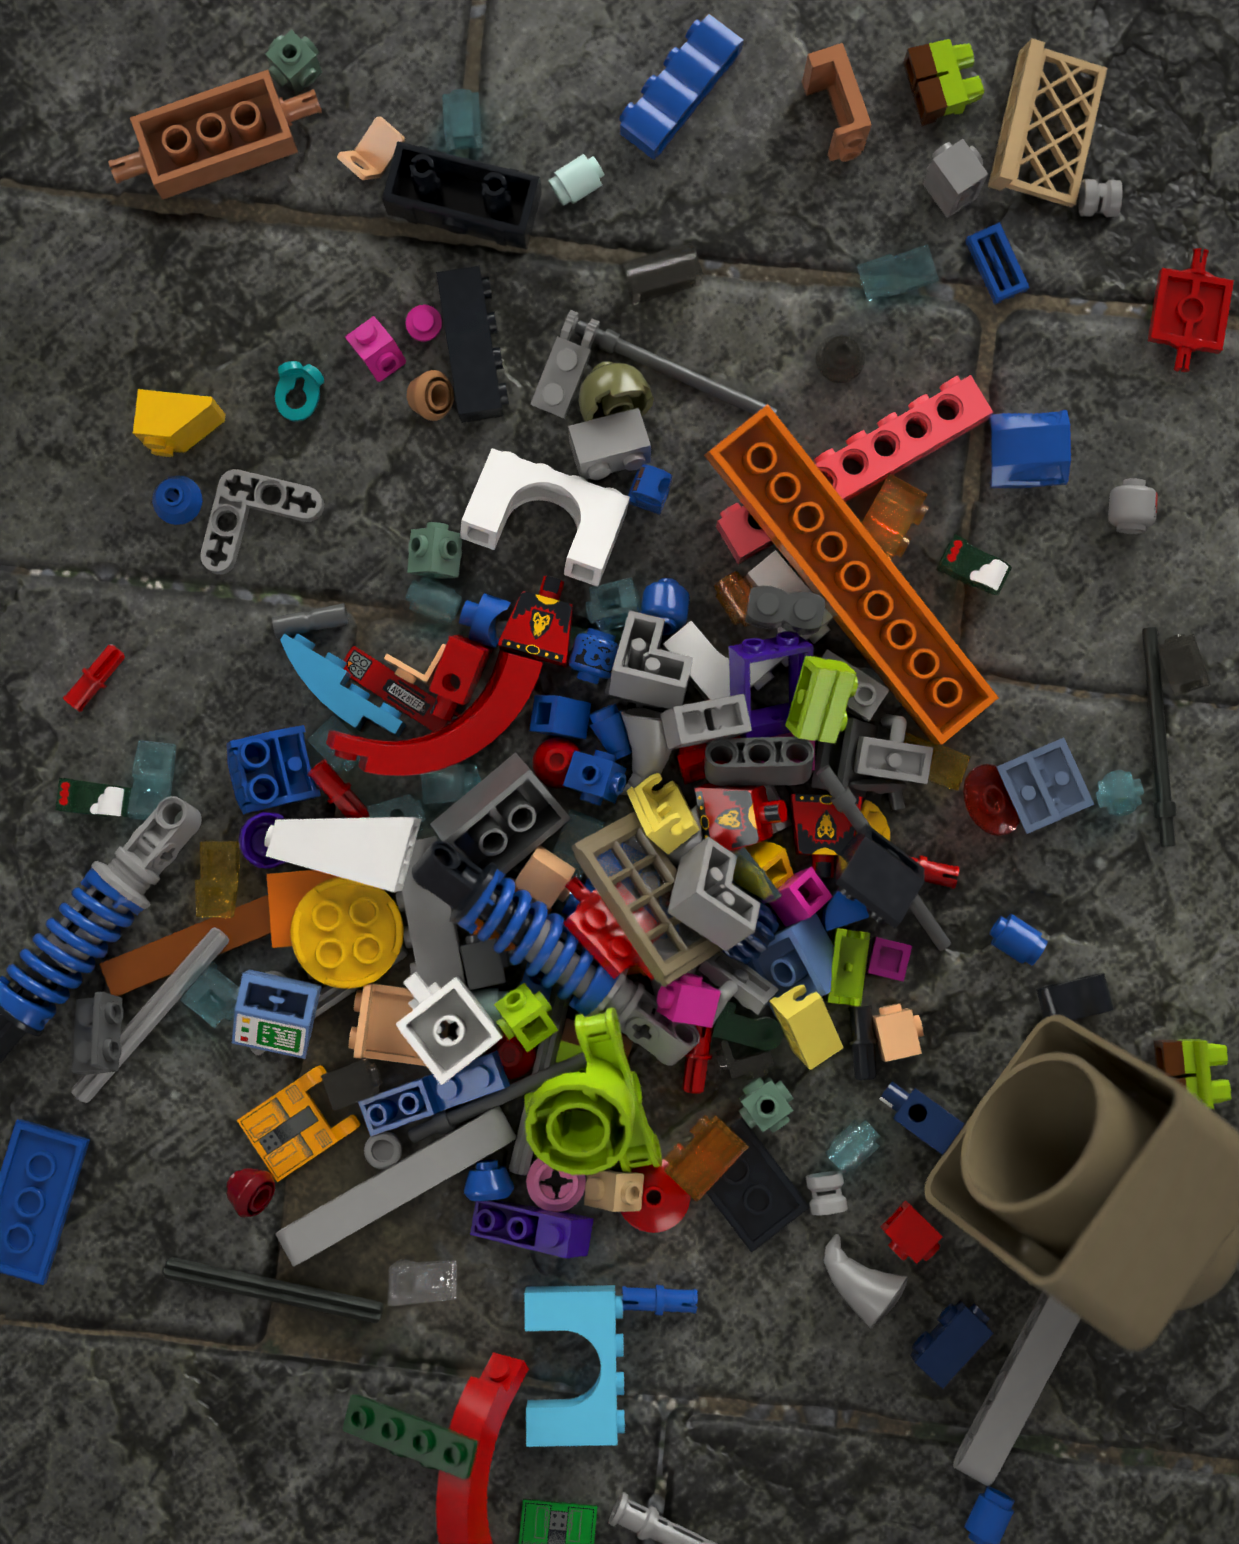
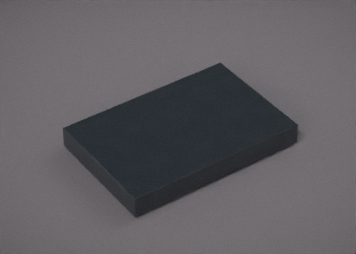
M742 1116L683 1161L684 1165L751 1253L810 1208L809 1204Z

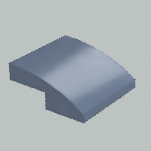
M1064 737L997 766V770L1026 834L1094 805Z

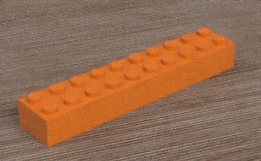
M768 404L704 455L814 594L825 599L827 611L833 616L836 623L932 743L942 745L999 699Z

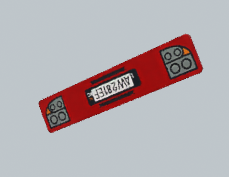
M355 646L350 649L343 660L347 663L344 670L351 674V679L433 732L461 716L455 711L451 721H447L431 714L430 712L436 698L416 685L394 674V671Z

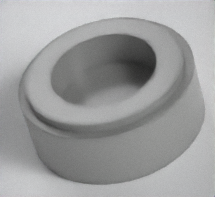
M390 1131L371 1136L365 1143V1158L371 1166L377 1169H388L399 1161L402 1155V1143L398 1136Z

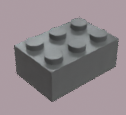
M515 752L430 825L441 841L453 846L457 852L483 870L488 864L494 863L499 871L506 874L566 824L571 817Z

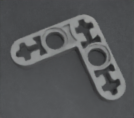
M232 469L225 472L218 483L200 557L202 564L214 574L222 575L233 569L250 509L311 522L317 520L324 511V501L316 489L309 486L243 470ZM237 478H239L243 486L254 489V482H258L254 490V501H250L252 495L245 491H238L236 496H233V492L228 488L229 483L235 484ZM270 486L278 487L282 493L280 501L274 505H267L262 500L263 491ZM289 490H293L291 496L294 499L305 501L307 495H311V500L316 504L315 508H308L307 513H303L300 505L289 502ZM289 502L290 509L286 510L285 508ZM227 512L235 514L237 517L236 527L229 532L221 531L218 527L219 517ZM214 535L227 540L233 539L231 545L224 541L222 552L227 556V560L220 561L218 566H215V562L209 558L211 553L218 552L220 546L218 540H213Z

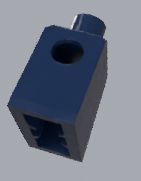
M893 1081L879 1099L897 1112L893 1118L895 1121L942 1155L965 1125L916 1088L909 1094ZM918 1105L927 1112V1117L924 1121L918 1122L909 1115L913 1106Z

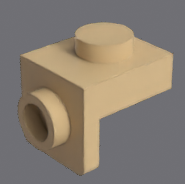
M608 1169L593 1175H587L584 1205L611 1212L640 1211L642 1208L644 1175L637 1172L622 1173Z

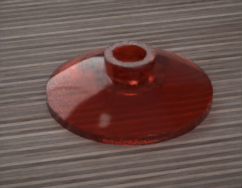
M982 764L973 768L968 773L963 788L964 801L970 817L980 829L988 834L1003 836L1011 833L1019 825L1020 819L997 770V766Z

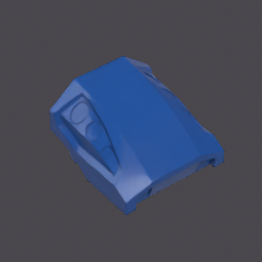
M1067 410L1047 413L994 414L990 416L992 462L990 488H1031L1066 485L1068 483L1071 465V434Z
M304 725L269 731L232 740L227 743V765L235 799L243 815L321 796L314 780L307 775L311 770L305 745L304 733L306 731Z

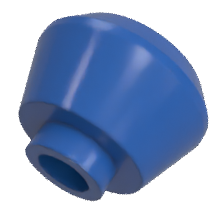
M176 475L162 480L157 485L152 501L156 514L163 521L173 525H182L192 521L199 514L203 499L200 488L193 480L185 476Z
M497 1159L480 1160L476 1162V1168L470 1169L468 1172L464 1194L471 1201L498 1200L510 1197L515 1187L506 1167L498 1166Z

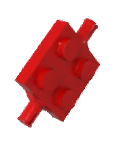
M1202 248L1193 249L1191 269L1180 271L1162 267L1158 274L1147 342L1169 345L1177 349L1173 369L1177 372L1180 369L1181 372H1189L1192 352L1204 351L1219 354L1223 350L1234 280L1216 277L1205 271L1209 253L1207 249H1203L1202 252Z
M577 876L572 878L564 887L580 903L577 905L575 912L563 922L564 926L613 979L619 976L625 969L637 964L652 981L654 979L653 975L597 890L590 892ZM620 882L614 885L627 905L636 901ZM643 907L632 913L645 933L659 925ZM659 935V936H657L656 938L652 939V940H651L652 944H653L661 935Z

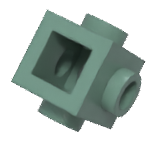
M292 29L285 36L281 35L275 38L265 53L270 65L268 69L270 76L281 87L286 85L296 96L304 88L310 86L322 73L317 58L319 51L306 36L300 39Z
M428 522L426 528L411 529L408 545L407 573L432 579L459 577L460 559L462 556L460 533L449 531V525L437 522Z
M757 1077L742 1088L744 1094L739 1099L744 1107L738 1111L751 1129L758 1125L762 1132L770 1129L773 1133L790 1121L787 1115L793 1109L788 1102L794 1098L781 1080L774 1084L769 1077L764 1080L761 1077ZM770 1099L774 1102V1109L771 1112L764 1113L761 1111L760 1104L763 1100Z

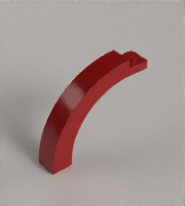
M500 650L493 673L480 696L460 717L430 734L408 740L381 741L329 730L326 745L335 750L334 756L356 761L357 755H360L358 767L364 772L379 775L406 776L424 774L457 764L482 750L507 729L529 699L538 680L543 662Z
M493 1352L480 1378L470 1376L461 1394L449 1430L477 1440L478 1447L469 1478L461 1479L439 1470L436 1496V1523L439 1544H493L487 1514L489 1471L501 1425L529 1370L524 1360Z

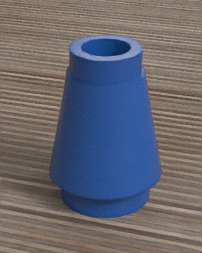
M616 703L589 714L592 722L589 726L607 753L616 756L617 760L632 753L620 713L621 711L618 710Z

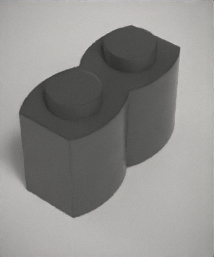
M757 586L751 588L748 595L745 622L760 629L782 627L799 635L814 634L822 626L825 599L811 592L800 591L787 594L776 587Z

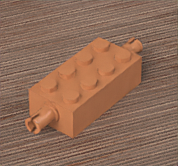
M268 70L130 117L140 146L138 147L139 151L115 160H109L108 163L110 168H112L111 172L117 184L135 176L148 173L161 198L166 199L297 153L298 150L290 130L292 122L321 113L322 110L314 89L283 100L282 97L279 98Z

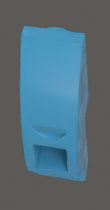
M283 634L280 641L288 659L306 686L325 706L359 731H361L365 722L369 719L397 737L401 735L406 726L403 721L399 720L401 712L384 702L380 708L367 701L371 694L354 684H351L349 689L345 688L351 677V674L344 670L346 662L329 652L325 658L312 651L315 644L299 634H296L294 639Z

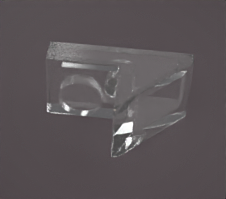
M400 1259L389 1266L388 1305L398 1306L456 1300L457 1261L440 1260L417 1263Z

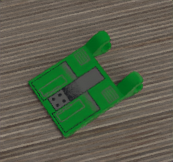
M523 1499L519 1544H594L597 1505Z

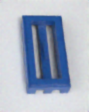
M1000 223L966 237L965 242L994 305L1001 303L1006 298L1010 299L1018 293L1028 291L1029 285ZM993 234L1016 282V285L1013 287L989 238ZM979 240H981L982 245L998 277V280L1003 288V291H1000L995 281V278L990 270V267L979 246Z

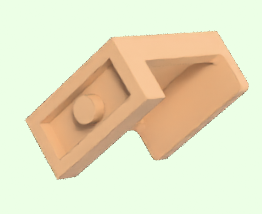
M370 983L363 986V990L357 989L354 1012H360L358 1027L352 1026L349 1036V1049H354L353 1058H369L426 1066L396 1025L397 1022L413 1011L408 1003L414 999V996L408 988ZM445 1020L443 1022L445 1029L441 1033L447 1038L450 1036L451 1024Z

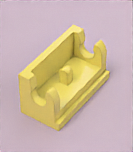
M655 773L635 788L630 787L626 792L646 836L669 855L700 829L679 785L673 780L663 785L660 790H652L653 786L662 780L660 773Z
M798 985L780 997L772 998L769 1002L791 1050L809 1070H812L844 1047L822 997L817 992H814L801 1001H795L799 996L807 992L805 985Z

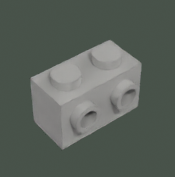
M961 139L954 145L947 142L932 154L933 159L927 167L928 172L923 182L924 187L947 219L977 199L988 176V172L983 167V159L975 147H969L964 139Z
M639 408L568 426L569 444L579 476L584 479L599 480L613 472L624 469L633 471L640 469L643 464L651 463V444Z

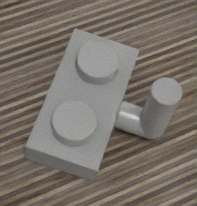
M892 714L882 716L881 725L884 728L891 729L889 740L859 736L853 768L854 773L923 784L928 783L933 747L904 743L907 721L904 717Z
M723 950L704 961L699 968V971L706 975L713 984L719 986L718 990L721 991L713 1025L732 996L742 1006L751 1009L758 1015L770 1003L769 1000L774 998L779 991L776 986L748 965L734 958L731 959L723 953Z

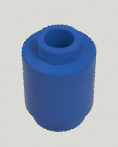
M1010 914L1006 919L1000 916L989 935L994 937L991 945L1019 963L1023 964L1026 962L1031 966L1042 955L1048 943L1047 940L1041 937L1042 933L1013 914Z
M987 1486L984 1493H979L964 1526L970 1532L968 1538L976 1544H1000L1014 1513L1011 1508L1015 1501L1005 1493Z

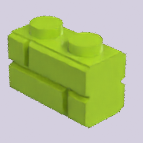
M805 656L785 724L787 729L799 739L818 740L835 744L839 732H843L847 725L846 707L849 697H853L857 691V673L842 661Z

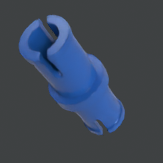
M657 1284L655 1288L622 1286L623 1311H654L655 1315H663V1312H686L692 1314L697 1312V1306H695L698 1301L697 1289H664V1285Z

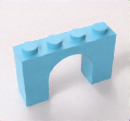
M615 1285L526 1287L524 1293L525 1331H571L578 1333L589 1340L595 1347L601 1363V1370L596 1382L584 1394L571 1399L527 1400L526 1447L617 1445V1433H625V1411L617 1410V1395H624V1372H616V1357H624L623 1334H616V1319H623L622 1296H615Z

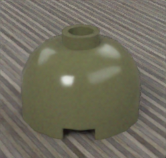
M607 361L596 365L593 371L585 378L580 387L578 401L584 421H589L639 408L643 416L653 406L654 397L645 378L634 366Z

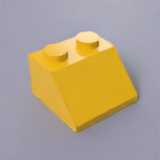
M138 389L133 434L144 446L151 449L152 454L173 457L174 452H187L225 422L226 414L213 397Z

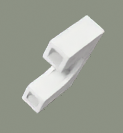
M491 449L461 520L460 538L495 550L505 523L514 509L530 501L543 500L553 502L563 507L572 516L577 527V533L566 559L564 575L598 587L625 519L630 497L623 495L617 489L603 488L589 483L580 476H569L555 471L546 464H535L521 459L512 452H501Z
M776 550L748 572L746 576L747 582L753 588L757 586H772L785 591L787 594L800 591L811 592ZM824 607L822 626L819 631L814 634L800 636L806 641L810 639L813 644L830 631L827 624L833 616ZM692 621L663 643L662 649L664 651L693 657L689 681L706 701L730 696L729 658L720 654ZM782 627L777 628V634L787 631ZM788 656L750 663V688L754 686L758 691L774 678L771 671L780 663L785 667L788 666Z

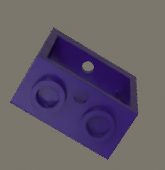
M785 631L778 633L773 638L763 640L749 638L745 639L742 644L729 646L730 696L744 694L752 731L741 735V738L772 737L791 733L785 724L805 656H813V645L798 633ZM788 656L789 703L751 710L750 663Z

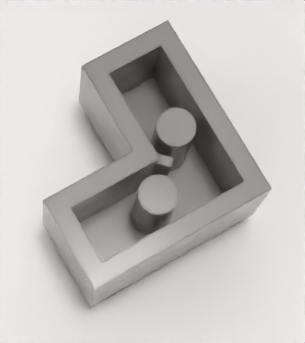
M629 610L612 668L609 695L666 709L683 705L693 657L660 650L665 619Z
M707 837L680 857L668 913L727 951L755 932L760 903L731 884L737 856L710 837Z

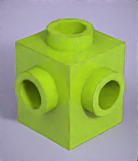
M525 983L510 991L505 997L493 1004L502 1017L496 1022L509 1040L515 1036L527 1052L558 1031L548 1015L552 1007L540 991L533 994Z

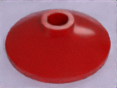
M662 1159L661 1167H654L652 1164L632 1168L630 1173L637 1172L644 1175L642 1208L640 1211L621 1212L624 1219L636 1229L649 1233L663 1232L677 1225L689 1208L691 1196L688 1180L682 1170L666 1159ZM651 1190H657L661 1194L660 1201L650 1203L646 1198L647 1193Z

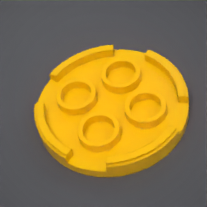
M337 877L320 883L302 898L294 912L290 934L294 954L302 968L311 977L331 987L351 989L375 982L391 968L400 953L404 929L402 917L396 903L383 889Z

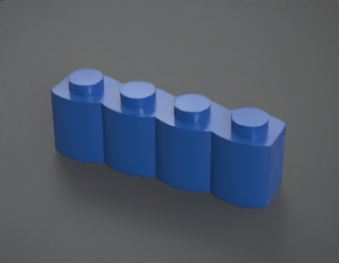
M710 14L702 22L697 19L691 25L685 36L688 41L680 49L674 47L663 63L666 68L658 77L653 74L646 81L641 90L643 97L636 104L629 103L619 117V121L622 122L620 124V134L653 160L665 149L675 133L685 124L697 106L710 93L719 78L730 68L742 51L743 39Z

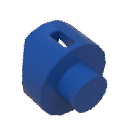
M486 593L483 594L479 604L466 600L459 623L471 627L469 640L496 648L499 642L495 629L496 617L502 611L507 610L511 602Z

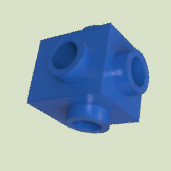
M574 750L563 786L581 793L580 800L601 806L603 800L616 803L618 795L625 788L626 768L615 763L616 756L595 750L594 756Z

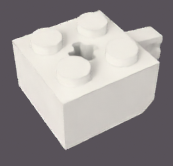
M417 972L403 981L414 996V999L408 1003L413 1011L397 1022L396 1025L441 1085L505 1036L459 976L442 988L436 982L428 987ZM445 1020L449 1024L456 1022L459 1025V1028L456 1030L457 1039L453 1036L445 1038L441 1032L445 1029L443 1024Z

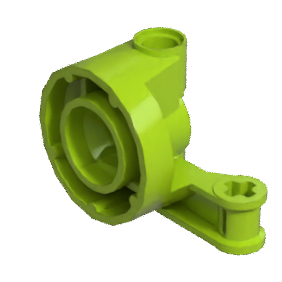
M607 1008L606 1013L585 1017L583 1014L576 1015V1034L587 1062L586 1072L561 1074L547 1080L535 1092L525 1094V1130L528 1144L536 1157L549 1167L571 1175H593L611 1168L618 1161L624 1173H630L632 1168L652 1164L654 1167H661L662 1152L657 1135L654 1134L648 1125L642 1106L640 1082L636 1072H631L623 1047L620 1021L615 1008ZM569 1108H583V1109H587V1110H589V1111H580V1110H577V1109H572V1112H569V1111H567V1109H569Z

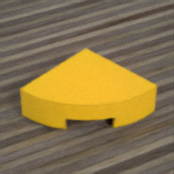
M864 800L860 810L874 830L890 841V829L884 814L874 803Z

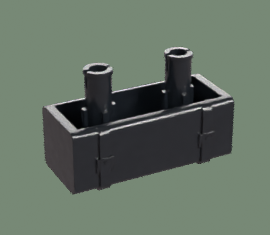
M398 141L382 201L387 215L406 219L410 223H422L456 234H465L493 241L498 245H509L527 250L542 189L539 176Z

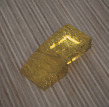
M905 732L904 743L933 747L928 781L958 791L971 757L944 745L935 744Z
M204 840L200 842L201 878L195 880L196 917H234L240 870V848L238 841Z

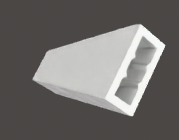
M415 817L275 820L274 826L271 825L266 833L264 843L265 847H268L266 856L391 892L402 891L421 819Z

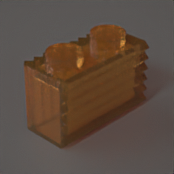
M889 473L862 524L889 559L892 560L894 555L902 557L912 539L906 533L912 523L919 526L929 506L923 504L928 495L927 493Z
M715 1113L710 1119L704 1114L689 1130L694 1136L685 1146L678 1142L664 1157L668 1162L664 1167L666 1174L696 1202L701 1199L749 1147Z

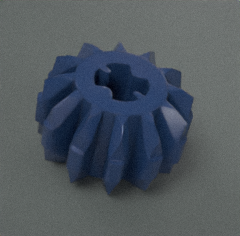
M760 903L755 932L729 950H723V953L731 959L734 958L745 964L751 962L752 959L757 960L764 950H768L769 943L775 940L774 933L779 927V924L776 922L777 916L772 913L769 907Z

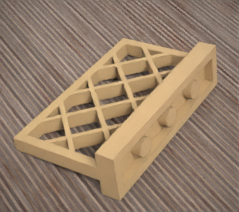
M1032 38L1018 54L988 187L999 191L1006 187L1073 207L1076 205L1107 68L1044 48L1045 42ZM1048 61L1056 64L1063 77L1050 84L1043 72L1044 62ZM1080 72L1095 76L1092 90L1083 94L1073 77ZM1066 81L1076 99L1063 106L1053 88ZM1039 83H1040V85L1042 86V89H1040V90L1038 91ZM1046 93L1055 111L1042 118L1035 106V101L1038 96ZM1079 103L1086 118L1084 124L1075 128L1065 110ZM1058 115L1068 133L1055 140L1045 122ZM1031 118H1033L1035 123L1030 125ZM1038 127L1047 145L1034 152L1027 140V135L1029 131ZM1071 137L1078 149V153L1075 159L1067 162L1057 144ZM1050 149L1060 167L1046 174L1037 156ZM1023 152H1025V154H1026V156H1027V157H1025L1024 159H1022V157H1023ZM1030 161L1039 177V180L1032 184L1018 180L1020 166ZM1075 164L1074 170L1072 171L1070 166ZM1063 171L1070 183L1068 195L1057 192L1050 178Z

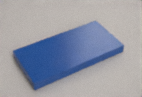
M23 1119L16 1120L0 1171V1273L40 1285L47 1283L90 1139Z

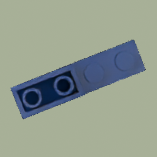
M494 1051L477 1057L442 1085L432 1073L360 1100L358 1103L369 1134L374 1136L434 1115L442 1110L505 1089L510 1084L498 1051Z

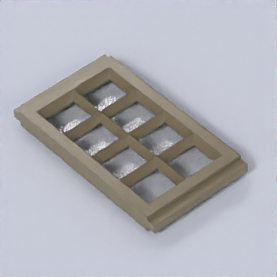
M635 811L571 846L575 852L574 857L655 980L657 982L660 981L663 987L723 950L668 913L677 870L665 852L646 836Z

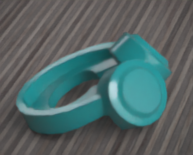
M297 361L281 364L278 367L280 380L275 391L277 409L288 420H305L313 414L318 405L320 386L325 382L323 375L316 367L310 364L304 367ZM303 378L305 380L303 391L307 396L306 403L299 409L290 408L286 403V396L288 392L295 388L296 380Z

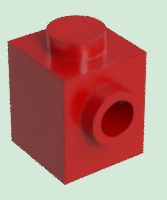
M906 1200L880 1226L892 1239L888 1246L903 1261L908 1257L916 1264L921 1259L927 1261L941 1246L938 1241L943 1236Z

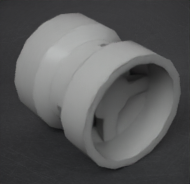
M1083 179L1079 192L1078 207L1080 216H1093L1095 213H1103L1105 217H1118L1122 204V182L1120 180H1108L1106 183H1098L1095 179Z
M842 1171L821 1172L806 1176L807 1188L812 1192V1200L809 1203L812 1215H829L848 1210L847 1199L842 1195L841 1187L844 1184Z

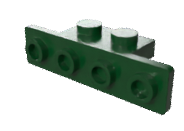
M353 1394L350 1396L343 1424L344 1432L389 1449V1452L395 1456L419 1461L420 1465L425 1468L441 1470L461 1479L470 1477L478 1447L477 1440L362 1395Z

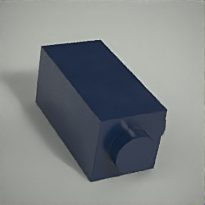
M961 1300L955 1306L950 1304L938 1316L937 1321L940 1323L929 1334L925 1331L916 1339L912 1345L914 1351L910 1356L943 1389L993 1335V1331L986 1325L990 1318L974 1303L969 1308Z

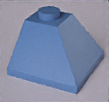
M816 913L811 918L792 924L775 933V940L769 943L768 950H764L757 960L752 959L751 962L747 963L750 968L779 989L775 995L776 998L798 985H805L807 992L799 996L795 1001H801L814 992H817L821 997L831 992L833 944ZM769 1003V1006H770L771 1010H772L773 1013H774V1010H773L771 1004Z

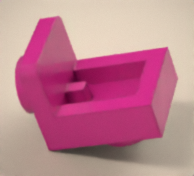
M375 316L345 336L350 346L365 363L377 382H381L407 362L394 339Z

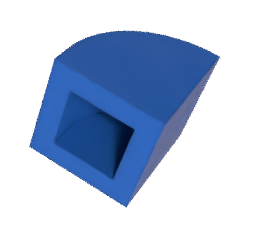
M534 695L529 731L566 738L586 739L591 703L555 695Z
M837 889L832 894L833 897L825 903L822 912V925L825 931H829L869 918L866 906L857 899L854 901L849 900Z

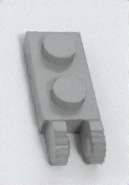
M570 310L567 315L560 337L557 336L530 403L532 406L564 419L592 353L590 348L599 327V321L591 319L585 328L581 346L570 342L569 339L577 325L579 315L578 312Z

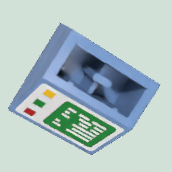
M247 970L242 975L235 1006L232 1043L305 1059L322 985Z

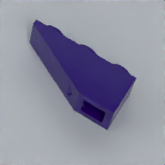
M497 1200L476 1201L470 1235L566 1259L588 1256L594 1218L564 1211H547L540 1207Z

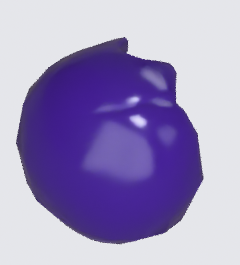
M261 812L250 817L240 829L238 838L240 851L246 860L257 868L273 869L285 863V861L267 857L268 847H265L264 844L268 828L271 825L274 826L275 820H286L280 814Z

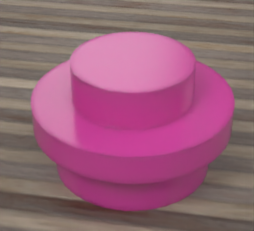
M418 305L408 313L406 328L412 338L421 342H427L439 335L442 329V319L434 307Z

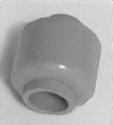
M1124 479L1123 485L1111 490L1109 495L1108 521L1116 527L1117 532L1143 534L1146 533V528L1155 524L1158 494L1151 487L1145 486V480Z

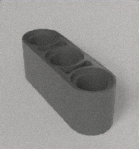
M797 737L715 739L707 745L705 750V778L709 783L721 787L803 784L811 777L814 748L808 740ZM792 759H798V760H801V761H803V762L795 763V762H792V761H790V760H792ZM754 760H762V761H764L765 763L759 764V763H755V762H753V761H754ZM725 761L727 764H717L715 762Z

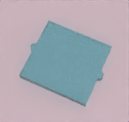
M745 847L732 851L737 856L732 885L761 904L775 901L782 896L767 877L765 870L760 868Z

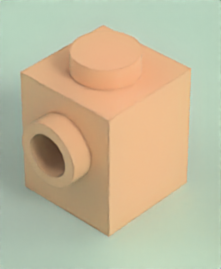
M539 845L514 882L518 889L530 892L532 903L541 901L547 905L548 909H551L557 899L564 902L570 894V891L564 886L570 881L576 869Z
M901 1003L880 1007V1014L872 1016V1023L876 1039H878L877 1044L881 1060L888 1062L922 1054L918 1038L923 1037L924 1032L919 1015L913 1016L911 1009H902Z

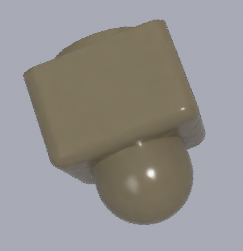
M1063 1015L1048 1016L1035 1026L930 1172L925 1183L924 1193L928 1203L1035 1286L1127 1350L1137 1351L1147 1348L1158 1338L1176 1311L1195 1307L1214 1297L1231 1279L1239 1262V1132L1175 1079Z

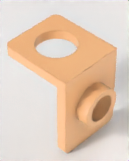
M376 117L356 149L339 152L337 158L362 180L381 178L393 159L397 142L404 143L405 138L385 119Z
M441 645L425 675L388 654L385 655L384 659L397 668L394 674L413 685L416 679L430 686L446 645Z

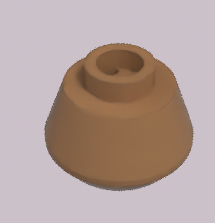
M429 370L410 382L407 389L408 404L413 411L430 421L440 420L447 415L452 407L454 400L453 387L447 376L442 372Z

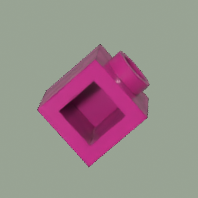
M809 867L795 873L770 894L769 897L765 896L764 898L785 927L811 918L833 896L813 868Z
M686 973L667 986L660 987L657 994L658 1006L656 1011L673 1022L712 1028L721 991L703 982L702 977Z

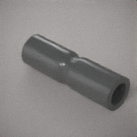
M345 603L313 609L310 612L302 611L272 617L275 636L279 639L282 638L283 634L294 636L296 634L308 633L311 630L319 631L349 625V619Z

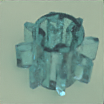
M1122 770L1112 771L1106 774L1102 781H1098L1097 801L1099 807L1107 806L1109 814L1116 816L1129 815L1136 810L1137 805L1142 804L1140 795L1144 794L1141 780H1133L1131 772Z

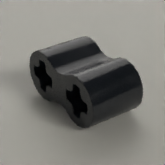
M1105 973L1088 975L1036 989L1044 1019L1051 1015H1063L1070 1020H1076L1114 1010Z

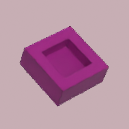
M874 937L866 973L904 982L912 946Z

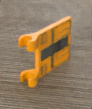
M322 1065L311 1069L237 1120L277 1182L355 1131L361 1125L357 1117L352 1114L331 1128L307 1092V1090L327 1078L328 1073Z

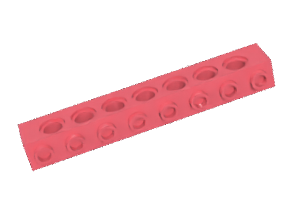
M969 375L960 380L956 376L939 387L940 393L930 399L927 394L915 399L908 405L910 410L900 416H897L896 412L887 415L877 422L879 428L869 434H866L864 430L854 434L845 441L847 446L835 453L833 448L817 456L814 459L815 465L845 502L851 500L990 418L993 411L973 377ZM943 405L950 407L954 411L955 418L952 420L942 419L937 412V407ZM911 423L918 424L923 429L924 436L921 438L909 436L906 431V425ZM880 441L887 442L892 448V455H879L875 451L874 444ZM848 459L856 460L861 466V472L856 475L847 473L843 468V462ZM735 503L720 513L722 518L718 520L716 528L736 562L740 564L774 543L763 529H754L749 525L748 517L751 514L744 506L741 507L739 503Z

